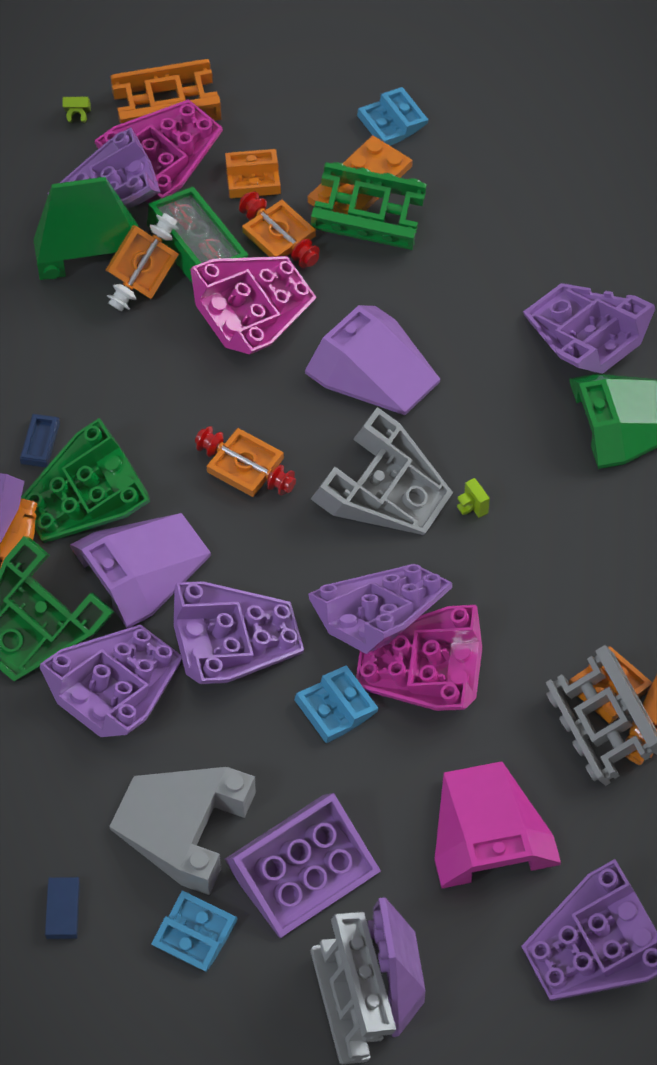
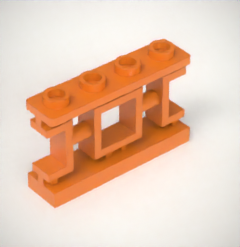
M209 59L147 68L110 76L114 100L127 98L129 105L118 108L120 124L186 101L185 97L198 95L199 99L190 100L214 121L222 120L221 102L217 91L204 93L203 85L213 83ZM195 82L194 86L182 87V84ZM176 89L178 98L155 102L153 93ZM146 90V94L132 95V92ZM149 104V107L136 109L135 107L137 105Z

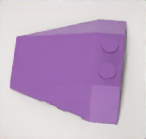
M561 283L523 311V313L560 359L578 368L603 374L641 345L655 311V305L634 295H627L626 298L614 296L613 292L610 291L598 294L592 293L591 288Z

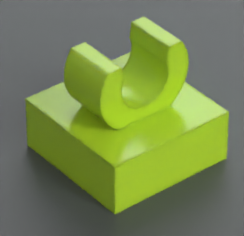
M63 97V108L67 112L68 122L72 123V116L75 113L81 114L82 123L86 122L87 115L85 112H91V102L88 97Z
M475 478L465 482V493L457 498L460 502L457 505L462 515H466L473 510L478 518L488 514L489 496Z

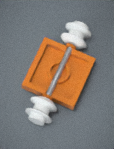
M166 213L162 216L156 215L159 222L157 225H150L151 231L154 233L152 236L133 225L106 268L107 272L124 282L123 285H113L116 292L114 295H107L111 299L108 304L121 312L124 308L130 310L127 305L129 299L136 300L134 292L131 291L133 288L152 299L179 255L161 243L163 240H173L170 235L173 229L179 230L176 226L177 220Z

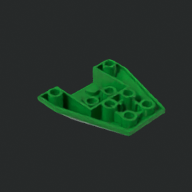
M604 374L570 378L569 382L576 403H583L593 433L591 449L598 469L626 464L657 448V379Z
M100 418L77 432L21 496L22 499L37 503L35 529L44 543L126 518L150 502L147 490L123 450Z

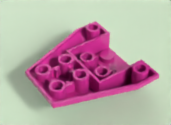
M188 99L114 126L97 138L95 144L99 149L117 133L125 131L130 127L134 130L152 164L160 189V193L146 200L147 203H151L170 196L182 188L222 133L223 128Z
M287 256L211 259L191 268L196 307L225 348L247 354H252L271 346L317 298Z
M447 606L421 615L389 644L367 654L360 651L356 679L365 691L436 711L465 710L477 696L482 655L477 606Z
M502 761L444 772L435 851V865L441 889L471 883L472 872L527 861L531 871L561 865L553 834Z

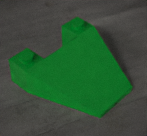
M106 177L51 185L33 239L40 280L66 277L63 260L116 253L132 226L138 227V224Z
M23 536L5 557L0 569V670L13 681L40 667L43 661L59 650L77 645L96 634L115 612L95 593H90L78 608L71 612L34 580L32 575L50 555L29 536Z

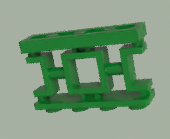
M326 162L321 185L332 187L329 203L315 201V207H313L311 215V226L320 231L413 250L418 222L409 221L406 218L410 204L423 207L427 184L414 178L404 179L390 173L380 174L371 172L366 168L356 169L338 162ZM340 182L354 185L352 195L338 192ZM359 193L383 198L380 214L355 209ZM391 193L405 196L404 204L389 203ZM335 203L348 204V215L333 212ZM386 213L400 215L399 225L385 223Z

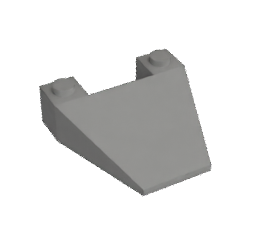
M377 407L353 439L375 455L371 463L357 482L334 467L311 497V500L333 516L424 535L453 492L401 424Z
M229 767L134 776L109 826L110 830L180 885L210 895L221 871L220 854L197 846V843L214 807L245 818L256 793L255 776Z

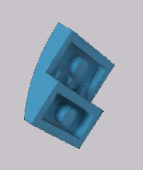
M403 87L382 93L379 102L358 108L357 116L369 132L389 146L411 136L428 123V118Z
M347 665L323 675L320 683L296 693L294 699L325 743L335 740L356 728L377 713L379 709Z
M181 891L169 917L165 916L151 945L207 972L228 939L238 918L189 893Z

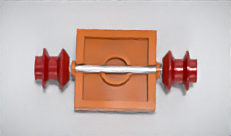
M258 192L246 193L240 199L239 211L243 214L247 213L246 216L250 220L242 226L243 233L269 257H281L291 254V258L294 261L299 260L300 267L313 266L318 261L320 252L319 247L312 246L311 239L316 237V229L283 200H280L266 210L267 201L264 198H260Z
M211 426L198 432L195 438L197 451L207 449L208 457L215 455L207 465V473L251 497L255 496L266 481L269 490L275 487L279 488L278 494L280 496L290 493L296 484L295 472L290 470L286 474L284 466L279 465L284 459V452L239 428L235 430L226 443H223V433L218 432L214 435Z

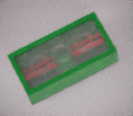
M194 187L148 204L147 226L150 230V225H157L159 222L156 215L162 216L166 213L177 220L176 226L179 230L173 229L170 233L173 240H163L161 243L179 254L175 262L191 282V268L211 259L248 258L247 252Z

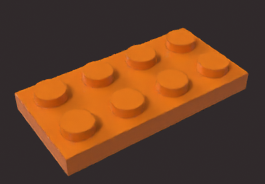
M371 136L342 164L356 169L366 168L371 172L380 174L390 173L401 178L412 167L413 160L377 137ZM340 182L338 192L352 195L354 185ZM320 184L308 195V203L314 207L315 201L329 203L332 187ZM359 193L355 209L366 211L379 197ZM336 202L333 212L348 215L349 205Z

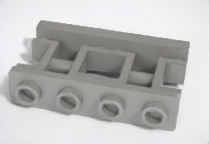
M604 645L595 651L597 656L587 658L593 669L592 672L571 685L562 674L554 682L550 679L546 682L550 690L546 694L551 704L555 708H560L563 715L559 719L567 732L572 731L576 739L572 743L581 757L585 755L589 764L585 767L594 781L599 780L607 786L611 783V778L616 779L620 776L613 763L635 750L639 752L644 760L651 758L650 755L653 753L657 755V730L616 656ZM602 666L607 671L619 695L616 696L610 687L598 694L594 689L593 685L606 678L601 669ZM563 690L571 699L582 692L584 693L587 700L574 708L579 717L578 720L562 693ZM610 701L620 719L596 733L587 715ZM628 714L632 716L646 744L643 745L637 736L632 737L626 742L621 738L620 733L633 726L627 716ZM589 738L597 747L608 740L612 744L614 749L600 757L606 768L603 769L588 741Z
M364 912L335 914L331 919L336 939L321 940L320 945L313 946L310 952L340 1064L362 1063L370 1059L367 1042L382 1041L384 1035H392L396 1026Z

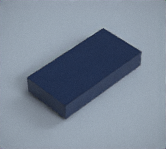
M32 414L20 456L21 464L47 467L49 465L60 425L59 417Z
M79 877L48 878L46 939H77Z

